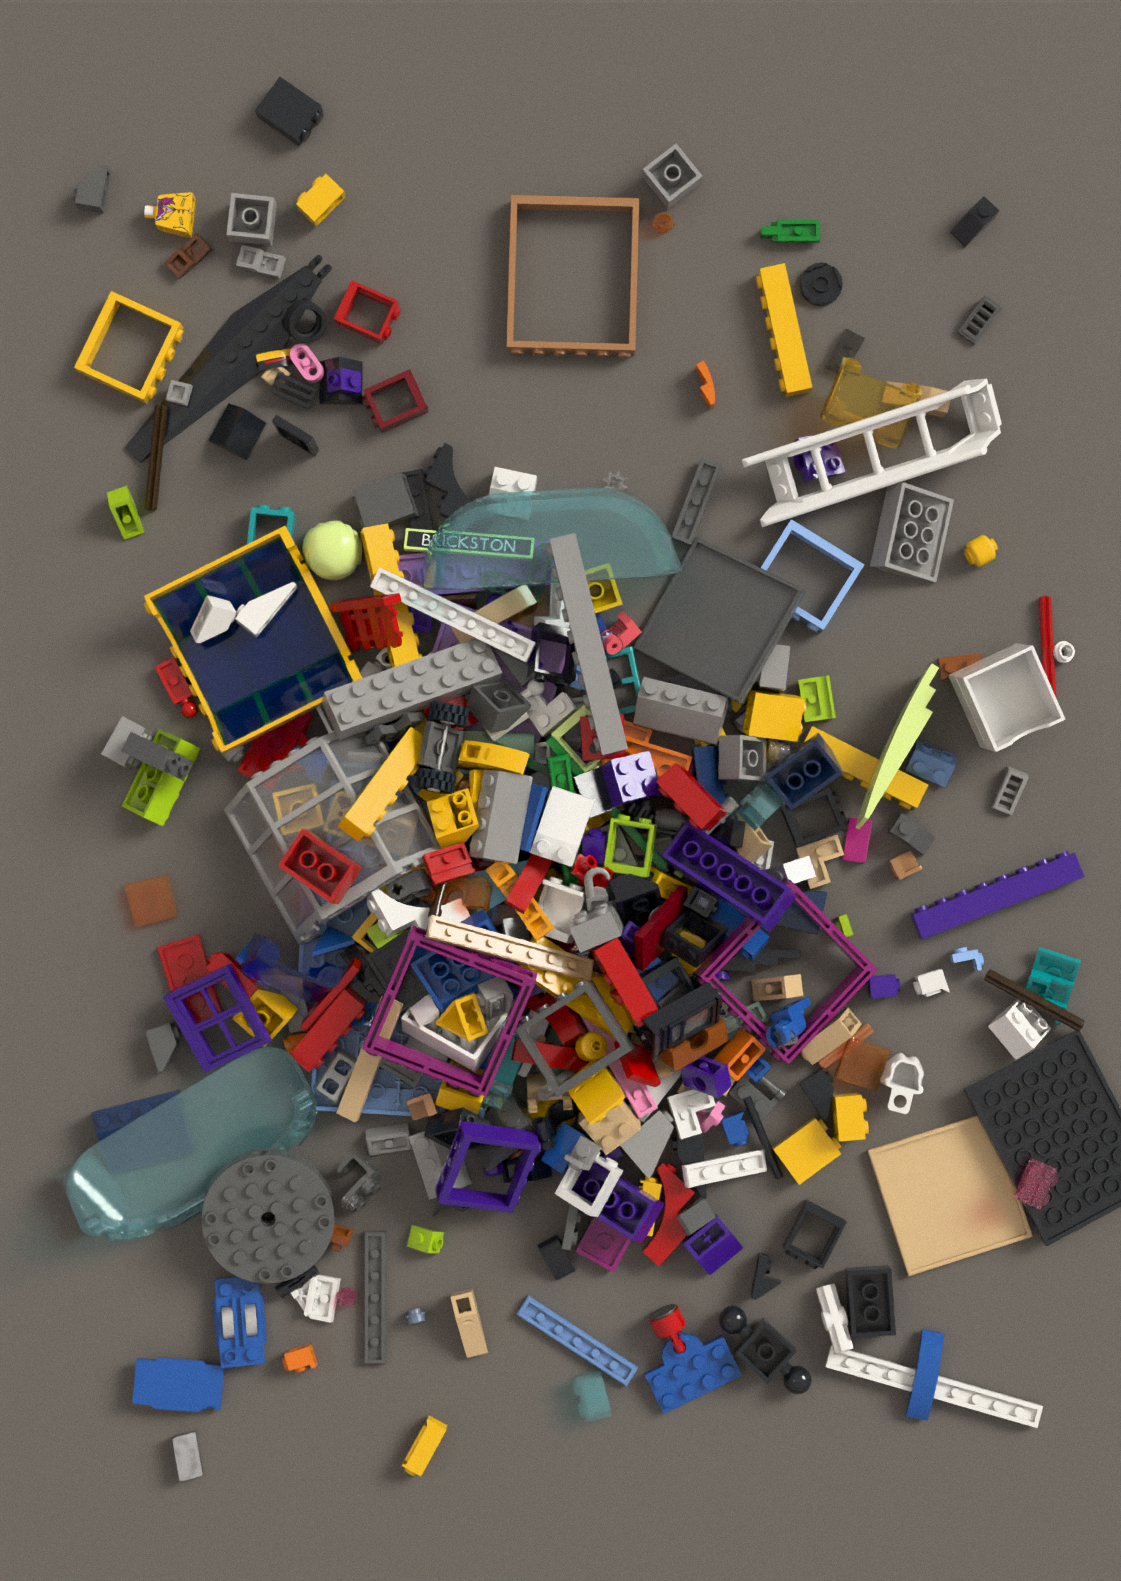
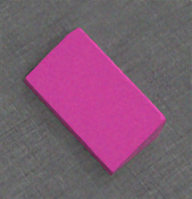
M849 817L842 860L864 864L867 857L872 820H867L860 829H857L856 823L858 818Z

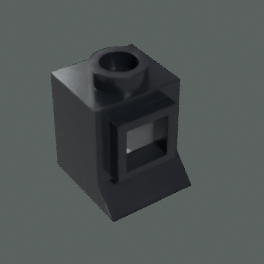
M695 885L683 904L706 918L710 917L711 914L715 916L721 906L718 903L719 898L699 885Z

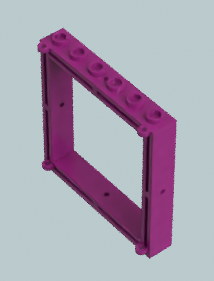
M784 877L780 882L792 889L796 896L793 902L857 966L805 1020L806 1028L798 1036V1043L781 1048L772 1047L766 1038L767 1028L715 977L720 969L761 926L746 917L694 973L699 977L697 982L701 986L709 982L713 988L719 990L722 996L721 1004L724 1002L728 1006L726 1009L728 1013L735 1019L739 1017L743 1021L741 1024L743 1028L750 1034L753 1031L758 1036L756 1039L765 1048L768 1046L772 1050L770 1054L779 1063L783 1060L789 1065L878 969L791 880Z
M412 925L364 1039L362 1049L369 1055H379L386 1058L390 1063H400L407 1066L413 1072L420 1071L426 1073L434 1080L441 1079L455 1088L462 1087L469 1090L473 1095H483L486 1097L534 988L537 973L494 956L426 938L427 930ZM416 946L423 947L520 985L482 1075L379 1036Z

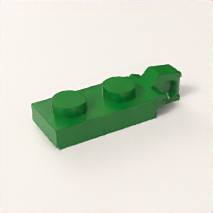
M777 220V222H771V226H761L760 238L771 239V242L819 243L820 220Z

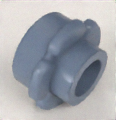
M420 1308L407 1311L408 1315L404 1317L407 1318L409 1325L424 1321V1314L426 1312H421Z

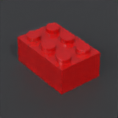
M674 763L656 781L660 785L658 790L666 798L669 797L675 801L673 805L680 813L690 816L688 821L696 829L710 831L728 813L679 764Z
M301 829L278 864V867L332 904L338 905L363 868L322 838L306 829Z

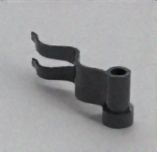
M573 1099L572 1110H564L563 1101L553 1104L548 1109L545 1118L537 1117L532 1121L538 1141L541 1143V1150L552 1149L556 1145L554 1134L557 1125L574 1118L578 1114L577 1105Z

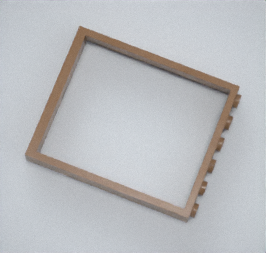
M511 195L507 352H511L512 355H524V352H530L535 356L554 353V356L559 357L566 356L567 354H575L577 357H587L588 354H596L600 358H606L609 355H618L619 358H630L631 355H635L639 198ZM517 210L632 213L629 344L514 341Z

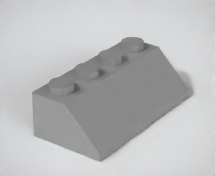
M643 677L637 697L633 725L717 745L728 709V697Z
M484 770L476 813L479 827L472 834L469 850L470 857L488 862L517 864L533 777L504 771Z

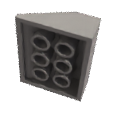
M904 482L887 486L870 567L892 574L936 583L954 499Z

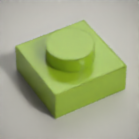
M847 914L836 917L837 922H834L835 926L846 937L852 936L853 932Z

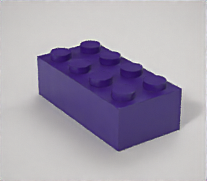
M594 1161L589 1171L582 1170L572 1191L593 1203L610 1171ZM620 1176L597 1218L632 1241L644 1242L664 1203Z

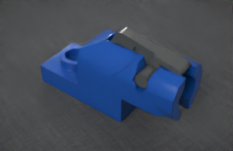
M809 997L791 1002L770 1015L774 1024L767 1029L766 1038L772 1047L781 1048L798 1043V1036L806 1028L803 1013H805L804 1009L811 1005Z

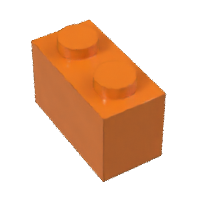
M741 1028L713 1060L728 1065L730 1077L738 1081L766 1048L754 1036Z

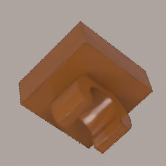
M334 1224L330 1242H333L331 1250L340 1253L342 1245L348 1247L354 1230Z

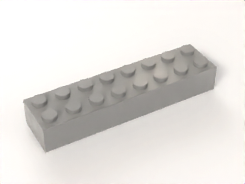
M475 638L326 691L323 694L322 703L338 740L372 729L378 724H385L399 719L401 715L407 712L416 713L430 708L431 702H446L468 694L475 685L500 680L502 671L490 645Z

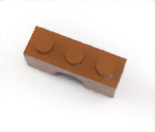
M720 1018L718 1023L715 1022V1024L671 1049L667 1048L666 1052H661L662 1061L676 1072L726 1043L728 1037L725 1021Z

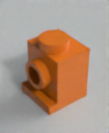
M311 1343L287 1350L284 1353L285 1357L282 1358L285 1371L295 1370L296 1373L308 1369L307 1365H310L312 1369L316 1368L318 1364Z

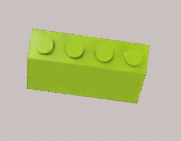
M158 729L152 741L192 760V765L197 759L200 750L199 747L161 729ZM142 762L122 807L164 826L175 801L179 797V792L188 778V774L183 781Z

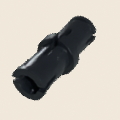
M313 1265L303 1274L277 1285L275 1289L280 1297L284 1298L296 1288H302L304 1283L318 1275L319 1271Z

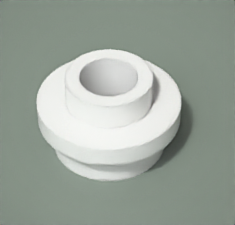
M1061 641L1054 646L1053 654L1058 662L1066 663L1073 658L1075 650L1070 643Z

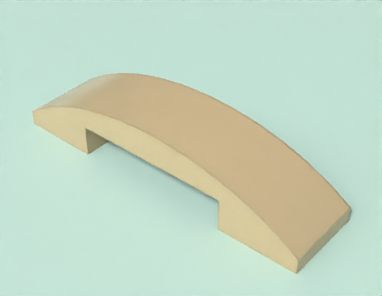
M524 584L474 613L496 624H500L513 615L534 605L537 601L528 586ZM454 627L451 628L460 644L475 639V637Z

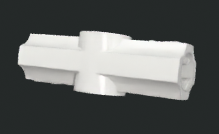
M835 1283L816 1288L822 1309V1321L826 1331L829 1333L834 1353L853 1349L847 1328V1315L844 1307L840 1304Z

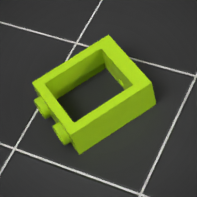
M618 814L617 818H611L604 867H608L616 873L649 877L657 824H652V819L639 818V821L630 820L631 816ZM619 825L649 829L644 867L613 862Z

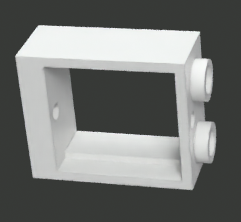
M600 1151L595 1162L609 1170L610 1173L593 1203L572 1191L583 1169L579 1172L569 1167L555 1192L557 1196L593 1217L599 1216L623 1170L617 1167L618 1163L608 1157L604 1159L599 1156Z

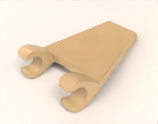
M542 1073L527 1074L528 1113H537V1101H542L538 1099L536 1094L539 1088L548 1083ZM568 1092L559 1097L554 1094L547 1099H563L564 1110H572V1098Z

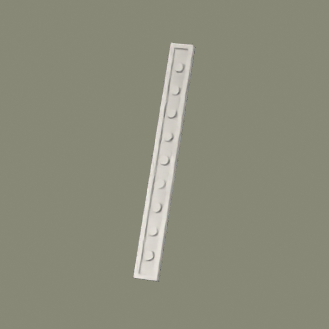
M830 1345L825 1363L827 1368L912 1391L916 1369L852 1350L834 1353L832 1345ZM938 1375L934 1394L935 1399L1038 1428L1043 1409L1042 1405Z

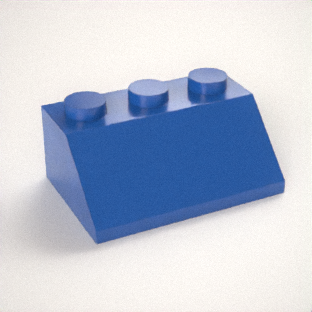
M533 783L531 785L520 845L521 850L531 851L550 788Z

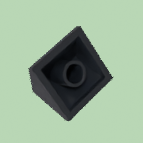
M344 357L320 361L324 368V376L320 380L319 404L362 405L363 362ZM344 368L361 372V393L328 392V371Z
M228 403L209 442L247 461L267 423L245 408Z

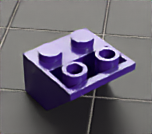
M715 1214L716 1217L682 1241L709 1275L713 1274L744 1248L717 1214Z

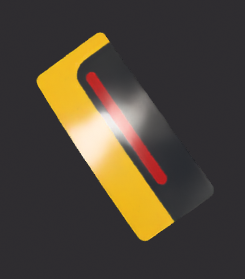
M292 348L257 354L256 359L259 370L263 371L295 365L290 358Z

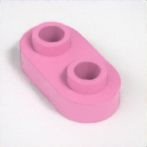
M305 344L293 346L290 351V358L302 376L310 383L320 381L324 376V368L310 348ZM305 354V357L300 359V355ZM313 370H317L315 375H311Z

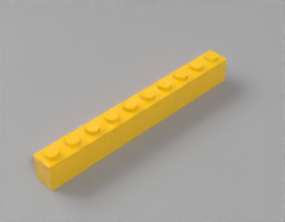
M388 523L362 528L360 536L371 583L379 567L404 579L403 572L398 569L399 554L397 550H394L392 543L395 541L392 529H389ZM373 588L374 596L385 595ZM403 602L393 604L394 609H397L398 612L396 617L399 630L403 632L404 637H401L402 645L400 647L392 648L390 644L386 647L391 668L422 657V654H418L417 646H419L418 635L413 633V614L408 611L407 604ZM422 712L425 720L414 729L423 735L427 719Z

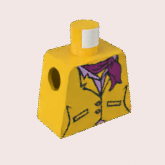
M191 192L159 195L157 206L145 205L144 216L145 218L156 219L155 225L160 231L192 238L196 198Z

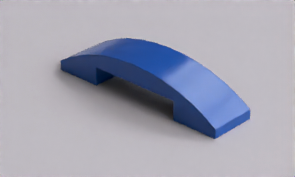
M925 1329L921 1331L918 1360L912 1391L908 1398L906 1417L928 1420L939 1375L944 1333Z

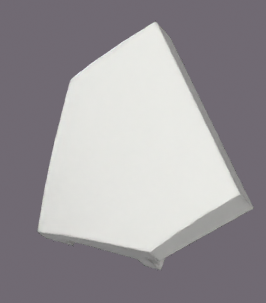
M317 1275L306 1282L302 1288H298L291 1293L303 1309L305 1317L309 1316L310 1319L329 1323L333 1322L341 1278Z

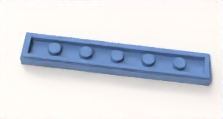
M529 1295L516 1313V1315L625 1386L628 1385L638 1369L637 1365Z

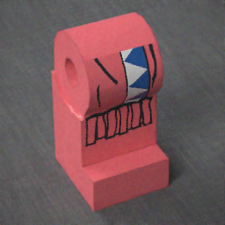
M624 611L616 616L619 620L609 630H605L600 634L604 650L611 655L624 649L642 633Z

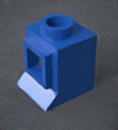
M744 1111L723 1117L721 1120L728 1143L730 1145L734 1144L735 1147L747 1143L746 1135H749L744 1119H741Z

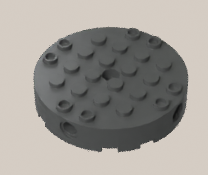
M277 1148L251 1150L233 1158L211 1180L203 1202L202 1232L212 1256L223 1268L233 1275L256 1283L287 1281L309 1270L326 1251L334 1229L332 1193L324 1176L321 1175L311 1162L302 1156H297L287 1152V1150ZM266 1212H271L274 1214V1216L268 1219L265 1218L263 1214Z

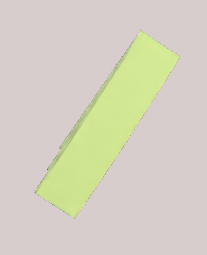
M932 663L919 679L887 740L866 792L856 823L857 829H860L869 819L933 713L925 708L936 691L929 684L939 667Z

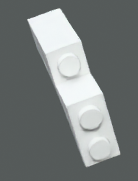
M380 889L372 891L368 896L367 906L376 915L378 926L382 932L386 933L387 937L412 925L426 930L429 920L427 916L429 908L402 904L384 894ZM461 898L441 906L442 918L461 922L470 917Z

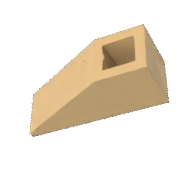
M473 1288L452 1293L450 1298L467 1358L488 1353Z

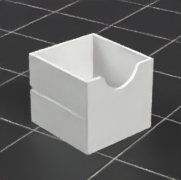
M1016 643L948 675L981 748L997 752L1012 745L1017 739L1031 732L1051 727L1066 720L1033 645Z

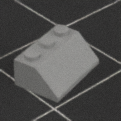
M424 1130L410 1135L409 1139L430 1200L436 1198L435 1186L450 1149L425 1137ZM464 1160L453 1188H463L472 1184Z

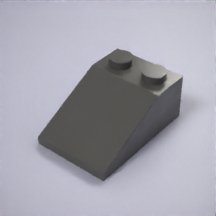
M512 1092L493 1104L484 1119L495 1124V1126L535 1131L532 1124L533 1120L524 1102ZM498 1145L475 1148L487 1172L519 1149Z

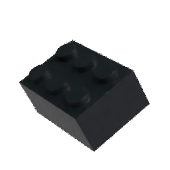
M888 1265L845 1268L850 1336L852 1338L896 1335L891 1268Z

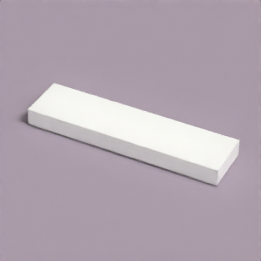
M759 1149L682 1165L685 1187L690 1188L767 1171L764 1150Z

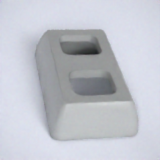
M338 1049L317 1080L313 1090L332 1103L337 1104L345 1092L357 1059L344 1050ZM340 1059L351 1065V1069L345 1076L334 1069ZM327 1078H331L339 1084L334 1094H330L323 1089V1084Z

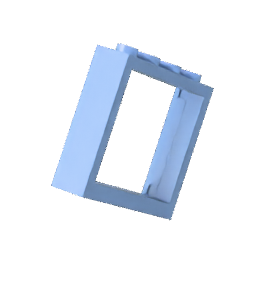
M791 519L761 566L762 569L767 571L791 533L852 571L822 621L800 607H797L792 616V619L795 621L800 619L807 623L806 627L816 633L817 631L822 633L864 564Z

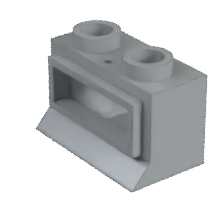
M495 977L478 984L476 998L482 1015L486 1019H493L504 1014V1012H509L513 1003V994L505 979Z

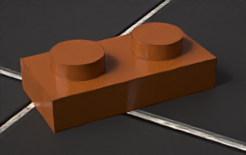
M982 654L938 658L940 680L950 679L949 674L982 660Z

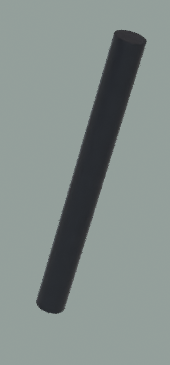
M751 1096L745 1097L743 1099L769 1165L775 1179L783 1177V1173Z

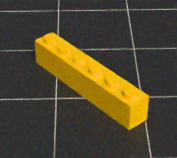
M785 263L760 268L758 276H756V284L758 289H762L763 296L760 297L762 309H766L768 316L765 317V324L767 330H771L772 334L769 342L771 350L776 352L777 358L774 359L776 371H780L781 379L778 380L780 391L785 393V397L809 393L812 390V383Z
M812 726L803 743L819 733L832 749L843 770V774L840 776L849 781H852L854 778L861 782V787L868 790L879 759ZM898 770L882 797L889 801L893 798L899 801V806L910 811L911 808L916 809L928 784Z
M413 727L407 730L337 825L359 842L364 836L368 838L376 828L373 826L374 822H380L387 813L384 808L387 805L391 807L398 797L395 795L397 790L401 792L408 784L407 776L410 775L412 777L420 767L417 765L423 739L421 733Z

